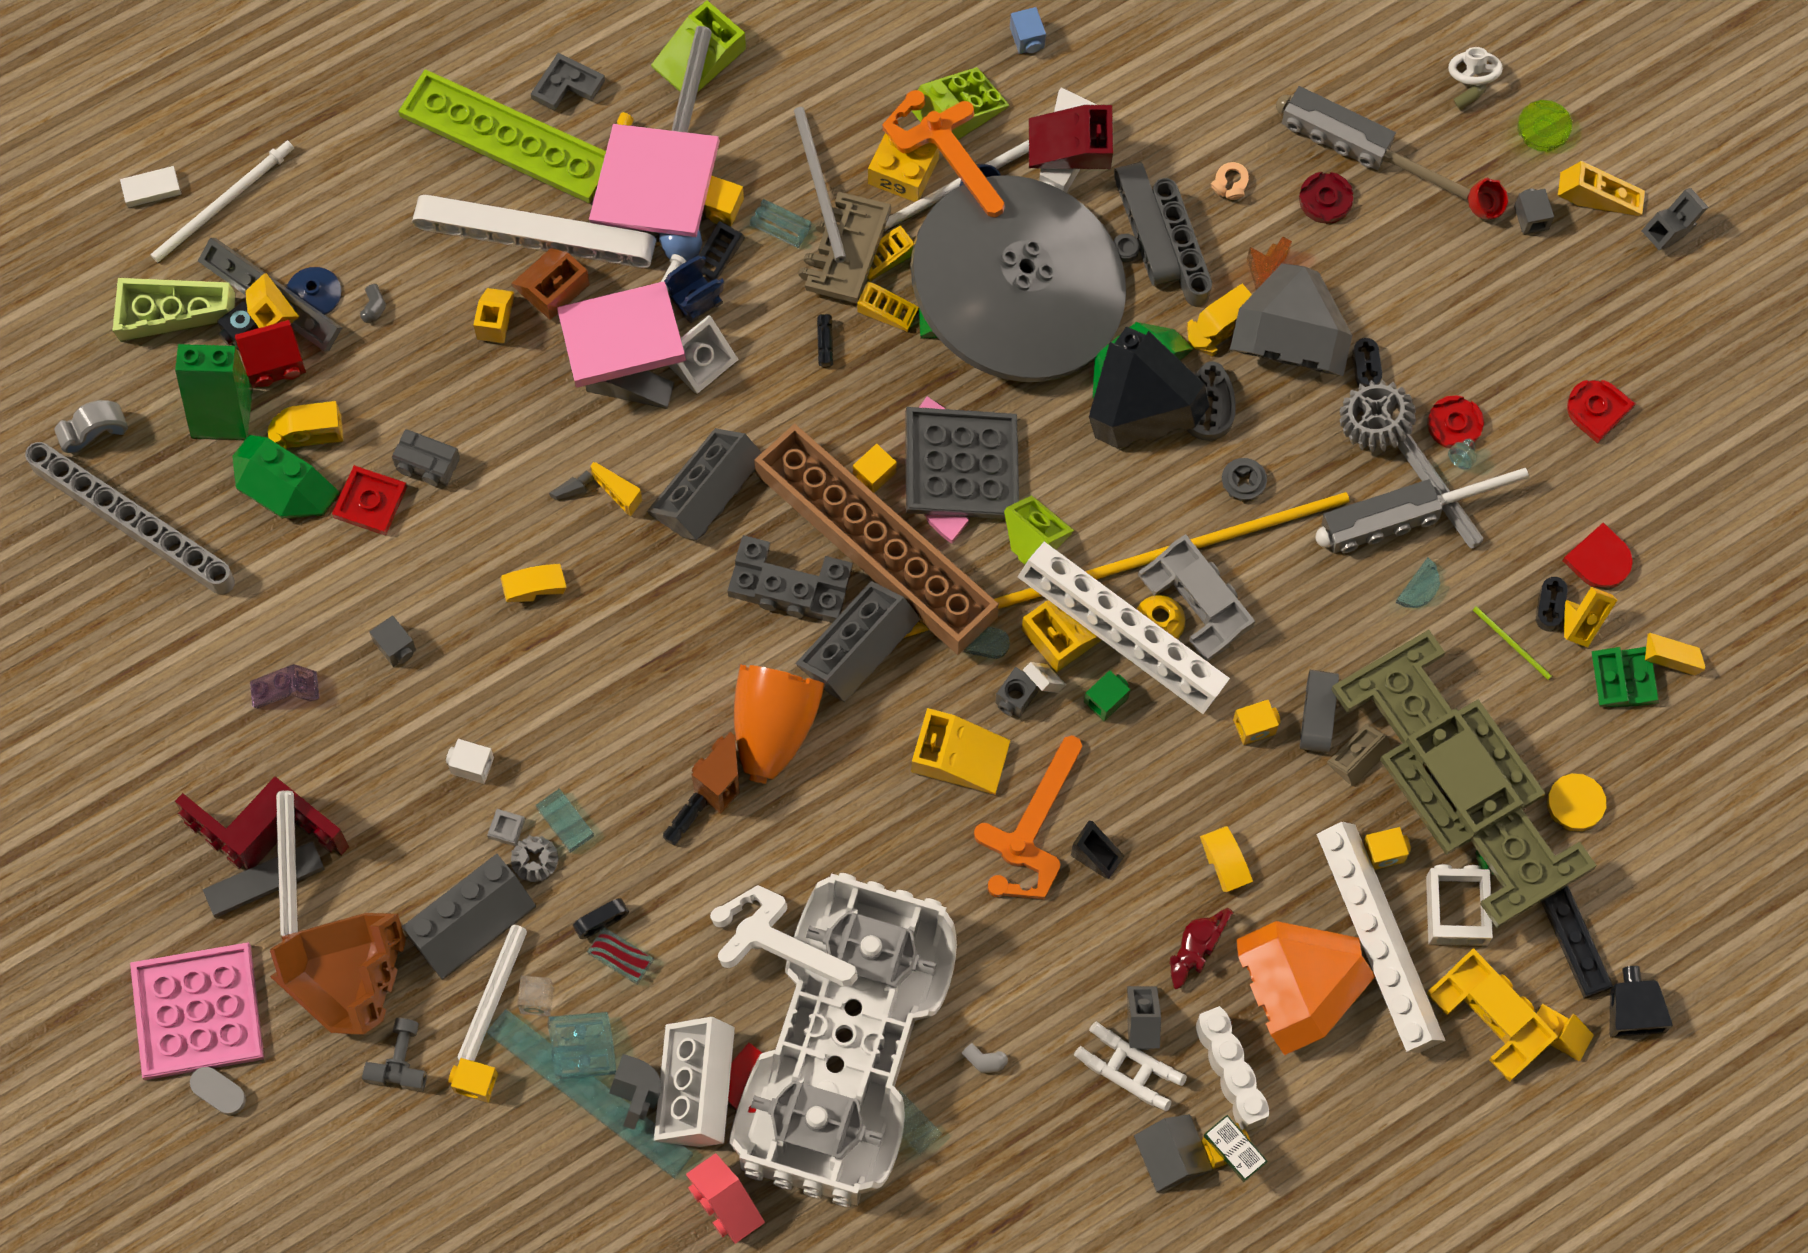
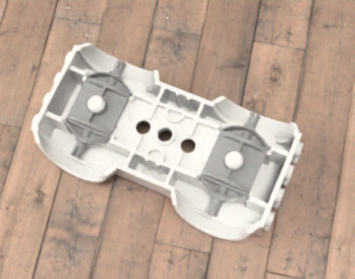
M831 873V877L819 881L813 889L793 938L855 966L858 979L853 985L843 987L787 960L785 973L796 984V988L776 1050L760 1054L748 1078L734 1118L730 1144L740 1156L741 1170L745 1171V1176L762 1181L763 1177L775 1180L774 1184L778 1187L789 1190L792 1189V1186L804 1189L803 1193L810 1197L821 1198V1195L833 1198L832 1202L837 1205L850 1207L851 1204L858 1206L861 1194L883 1186L893 1169L901 1144L905 1117L903 1097L895 1088L896 1080L914 1022L935 1015L945 1000L954 971L957 940L954 922L941 902L926 898L924 901L913 898L911 893L904 890L892 892L884 889L885 887L877 882L869 881L865 884L856 881L854 876L846 873H839V876ZM850 1000H857L862 1005V1011L857 1016H850L845 1012V1004ZM841 1028H848L852 1031L853 1038L849 1042L842 1043L837 1040L836 1032ZM833 1056L840 1057L844 1061L843 1070L839 1073L830 1072L826 1067L829 1058ZM749 1106H751V1108H755L756 1112L749 1113Z

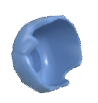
M699 229L697 237L666 233L659 234L661 246L669 259L673 254H677L686 261L699 254L702 247V237Z

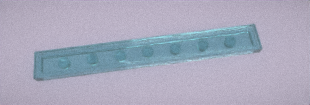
M507 1009L503 1011L488 1029L487 1034L672 1178L675 1179L693 1156V1153L683 1145L654 1141L655 1123L645 1117L644 1121L638 1119L635 1130L624 1127L630 1104L621 1097L609 1094L610 1089Z

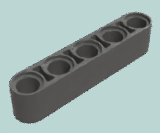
M1137 162L1114 168L1115 182L1133 234L1139 241V251L1151 284L1156 286L1179 280L1181 273L1178 260L1143 163Z
M1161 178L1154 184L1153 193L1178 260L1181 273L1179 283L1187 303L1191 306L1201 307L1209 300L1212 281L1178 186L1172 179ZM1165 193L1168 194L1169 197H1162L1159 194ZM1168 217H1176L1178 220L1172 221ZM1183 240L1186 244H1178L1176 241ZM1185 264H1193L1195 267L1188 268ZM1199 287L1202 288L1204 291L1197 292L1193 290V288Z

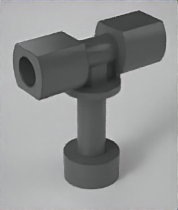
M405 1018L395 1019L393 1032L397 1033L398 1037L393 1059H386L385 1064L366 1062L362 1075V1080L365 1083L386 1086L387 1082L399 1083L403 1089L424 1092L427 1073L423 1070L410 1069V1064L405 1062L409 1039L417 1035L418 1022Z

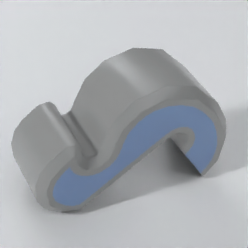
M96 400L79 407L71 420H61L54 428L62 451L65 453H76L103 431L107 430L112 434L124 435L128 426L118 403L109 400Z

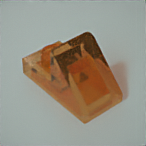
M1282 237L1277 245L1273 243L1270 246L1266 255L1252 247L1249 248L1247 262L1256 290L1285 261L1289 255L1292 241Z

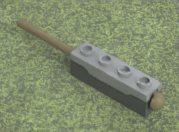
M1298 86L1292 98L1291 95H1282L1278 98L1276 109L1281 115L1283 114L1281 124L1285 125L1290 131L1308 136L1313 142L1324 144L1334 149L1338 154L1349 156L1368 168L1372 167L1378 170L1383 161L1390 162L1467 200L1470 189L1391 151L1390 148L1392 147L1396 132L1301 86Z

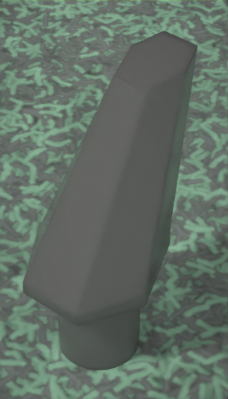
M586 470L578 478L571 477L568 481L551 491L549 495L553 499L559 500L587 492L585 486L594 478Z

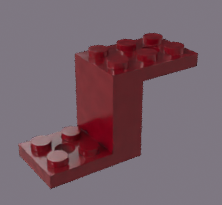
M276 776L227 828L216 821L184 793L175 800L176 805L180 809L177 814L184 820L185 826L195 834L200 832L206 838L205 842L218 852L221 849L227 855L226 859L239 870L242 866L246 870L257 866L278 843L276 795L280 791H292L294 793V821L301 830L308 835L313 832L319 838V844L330 853L335 850L342 856L349 848L340 828Z

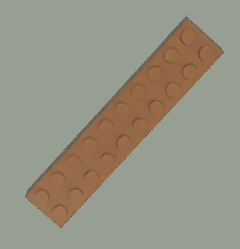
M795 423L754 460L756 475L875 582L903 596L921 618L919 621L957 655L998 618L999 604Z

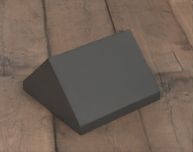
M1190 1114L1164 1118L1134 1135L1156 1193L1213 1171Z

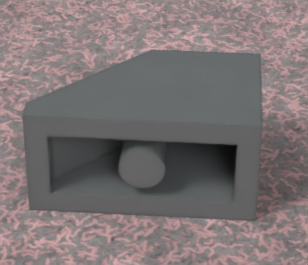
M1127 986V1022L1130 1048H1137L1139 1050L1160 1048L1161 1012L1157 986Z

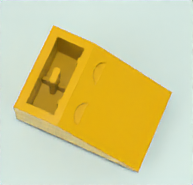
M1049 600L1023 617L1021 630L1056 672L1102 641V639Z
M927 708L912 758L911 772L996 795L1011 740L956 715Z

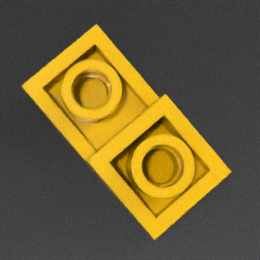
M561 564L529 567L504 574L500 578L506 602L534 601L536 595L564 594L567 588Z
M1228 826L1200 836L1209 864H1214L1223 892H1228L1253 882L1242 852Z

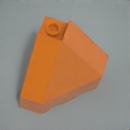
M1275 921L1237 939L1238 957L1243 968H1247L1253 981L1250 987L1258 1006L1262 1007L1266 1012L1269 1020L1266 1023L1269 1033L1284 1055L1324 1038L1375 978L1373 971L1362 956L1360 938Z

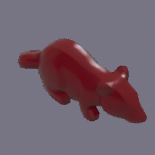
M1225 908L1210 918L1195 919L1186 926L1181 939V948L1177 956L1172 955L1169 962L1174 989H1179L1185 984L1188 972L1192 968L1196 967L1198 973L1202 972L1207 962L1203 958L1204 955L1208 954L1211 956L1221 938L1223 929L1234 913L1230 908Z

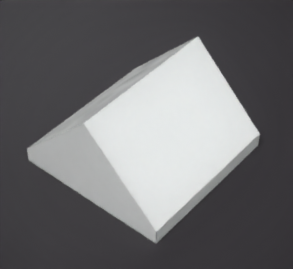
M708 315L680 338L686 361L669 365V367L694 393L698 394L739 359L712 317Z

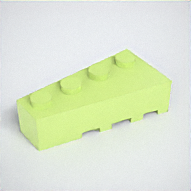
M118 278L113 332L120 341L218 323L217 320L234 308L236 293L229 282Z

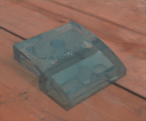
M608 1012L548 1017L547 1025L552 1044L551 1057L556 1080L616 1074L614 1045Z

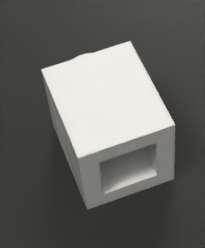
M458 739L455 747H450L446 763L452 775L485 784L494 756L491 748Z

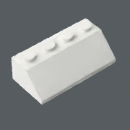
M714 1017L666 1025L660 1075L661 1092L657 1104L654 1141L697 1147L724 1143L735 1027Z

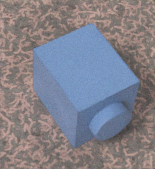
M1034 7L1011 13L1010 30L1019 54L1026 52L1035 53L1045 48L1046 33L1037 8Z

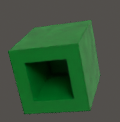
M1109 670L1085 693L1084 703L1105 722L1129 699V684L1121 675H1115Z

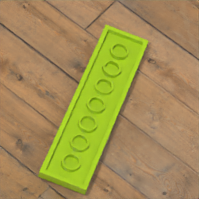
M424 69L398 111L399 117L587 203H590L595 196L606 151Z

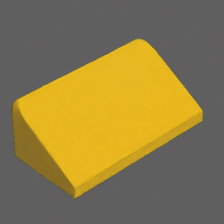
M1648 633L1646 661L1694 676L1705 671V663L1700 648Z

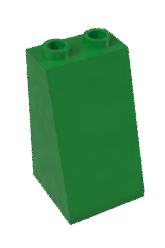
M178 344L175 372L191 438L245 440L248 437L253 388L236 346Z

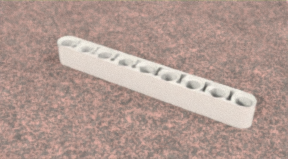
M420 195L418 197L412 219V224L416 228L425 231L546 252L553 248L568 252L571 256L638 268L650 266L656 238L645 232L431 195Z

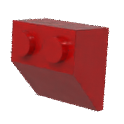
M290 320L235 335L252 388L267 387L275 381L295 379L300 374L306 373Z

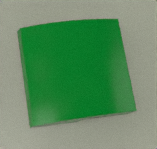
M1615 647L1591 651L1600 707L1659 704L1654 666L1652 662L1645 660L1646 647L1627 650Z

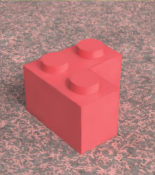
M716 1153L686 1174L692 1184L688 1187V1190L694 1199L700 1202L709 1216L714 1214L717 1220L712 1223L722 1238L728 1235L736 1244L765 1223L738 1177Z

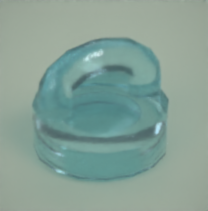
M1466 439L1463 443L1456 442L1449 449V459L1455 466L1467 470L1477 461L1476 454L1474 453V441Z

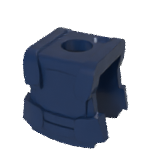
M699 255L674 269L664 280L669 288V296L689 323L696 321L699 316L710 309L717 308L723 304L719 294L723 291L724 280L723 278L720 280L715 279L708 283L702 274V267L705 266L706 258Z

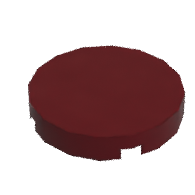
M1317 172L1309 176L1302 184L1299 195L1300 207L1306 216L1315 222L1324 224L1336 223L1345 218L1352 208L1354 199L1353 189L1349 182L1341 175L1330 172V174Z

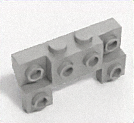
M1186 534L1173 542L1161 555L1138 572V576L1154 596L1174 585L1202 620L1205 626L1190 636V642L1207 662L1230 647L1231 642L1254 627L1255 620L1237 599L1235 589L1229 583H1224L1220 578V572L1213 562L1208 563Z

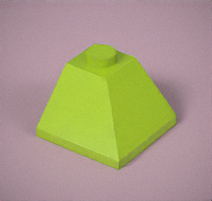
M1032 495L1008 506L1004 511L1011 551L1018 556V559L1023 564L1027 563L1043 542L1057 550L1074 531Z

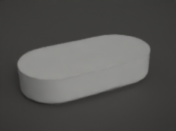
M199 1068L190 1078V1087L195 1095L221 1113L235 1115L244 1108L246 1096L243 1090L213 1068Z

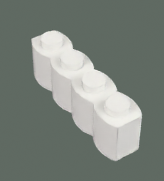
M1220 1006L1201 1013L1196 1023L1197 1035L1203 1046L1208 1049V1058L1212 1069L1221 1077L1220 1084L1224 1096L1233 1104V1116L1236 1123L1239 1124L1242 1130L1245 1129L1246 1131L1264 1125L1269 1117L1268 1103L1263 1094L1256 1089L1255 1074L1244 1061L1242 1045L1232 1034V1025L1227 1013Z

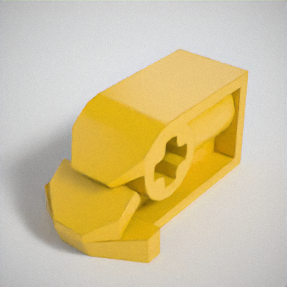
M1243 283L1206 307L1199 314L1198 321L1191 319L1187 322L1188 341L1196 350L1214 356L1217 354L1215 346L1233 335L1239 308L1252 295Z
M337 402L297 405L283 409L281 413L273 417L268 427V438L286 450L292 447L343 442L342 418Z

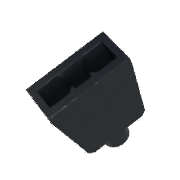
M1640 966L1622 968L1624 982L1615 984L1610 991V1037L1667 1033L1673 1025L1658 981H1642Z

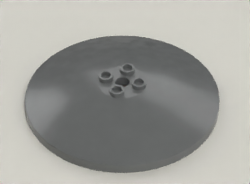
M1007 175L986 177L1005 205L1003 214L996 218L990 217L985 213L965 184L955 188L945 195L925 218L914 241L911 256V280L914 294L924 319L934 334L951 352L966 363L985 373L1007 380L1041 382L1059 379L1082 369L1092 362L1096 355L1113 338L1123 316L1126 301V282L1122 261L1111 236L1102 223L1088 208L1071 195L1050 184L1031 178ZM1025 263L1029 265L1032 273L1022 272L1019 264Z

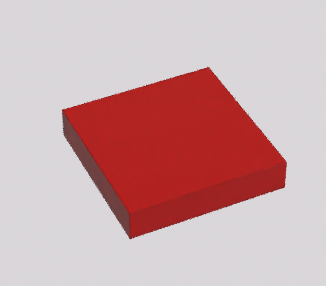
M354 465L332 512V516L334 519L386 536L406 492L407 484L406 482Z

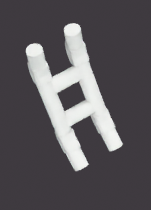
M1097 1021L1094 1022L1089 1031L1100 1038L1106 1045L1114 1050L1116 1049L1108 1064L1097 1056L1092 1055L1082 1046L1075 1051L1074 1056L1097 1074L1103 1075L1136 1095L1145 1103L1168 1111L1171 1106V1100L1144 1087V1084L1152 1072L1180 1086L1184 1085L1187 1076L1161 1061H1157L1137 1048H1130L1129 1043L1122 1040L1121 1037L1106 1029ZM1126 1056L1142 1065L1133 1080L1118 1071Z

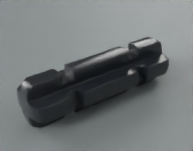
M820 314L817 317L818 364L821 367H831L833 365L832 316L830 314Z
M693 793L688 800L689 804L684 805L671 822L672 826H668L664 831L663 838L668 843L676 845L681 839V833L687 831L698 816V811L701 812L706 806L707 801L701 794Z

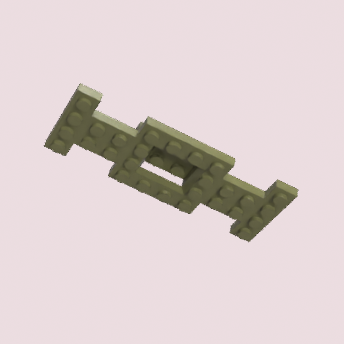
M1427 630L1332 686L1331 690L1347 713L1371 699L1376 704L1403 743L1381 756L1380 761L1446 855L1470 841L1478 850L1503 886L1502 889L1483 899L1480 903L1496 928H1499L1588 874L1597 865L1580 841L1556 856L1551 851L1523 811L1526 807L1543 798L1545 795L1544 790L1479 699L1459 711L1457 709L1452 710L1423 670V668L1445 655V651L1430 630ZM1422 765H1427L1457 808L1456 813Z

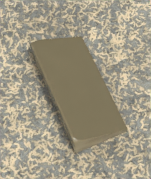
M1365 724L1327 763L1347 783L1354 786L1380 761L1381 756L1391 750V745L1385 734Z

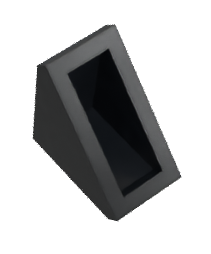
M1090 820L1072 845L1071 856L1107 879L1112 876L1124 858V854Z

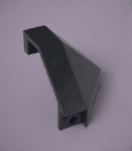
M1126 326L1116 342L1109 343L1089 413V419L1096 439L1120 449L1129 446L1130 442L1145 439V441L1167 436V432L1183 428L1185 431L1195 428L1209 408V401L1205 384L1150 331L1145 335Z

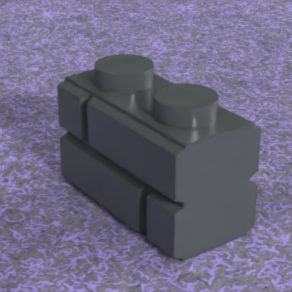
M406 429L392 454V460L396 470L403 475L412 476V474L421 476L422 480L429 485L437 486L439 483L446 486L458 465L460 455L458 448Z

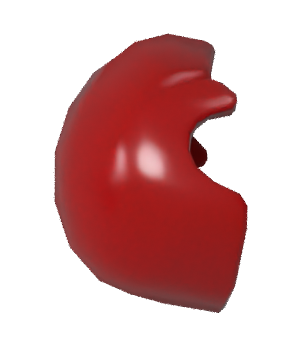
M1487 177L1471 187L1468 203L1472 213L1477 217L1493 220L1499 218L1505 212L1509 201L1507 191L1500 184V180H1493Z

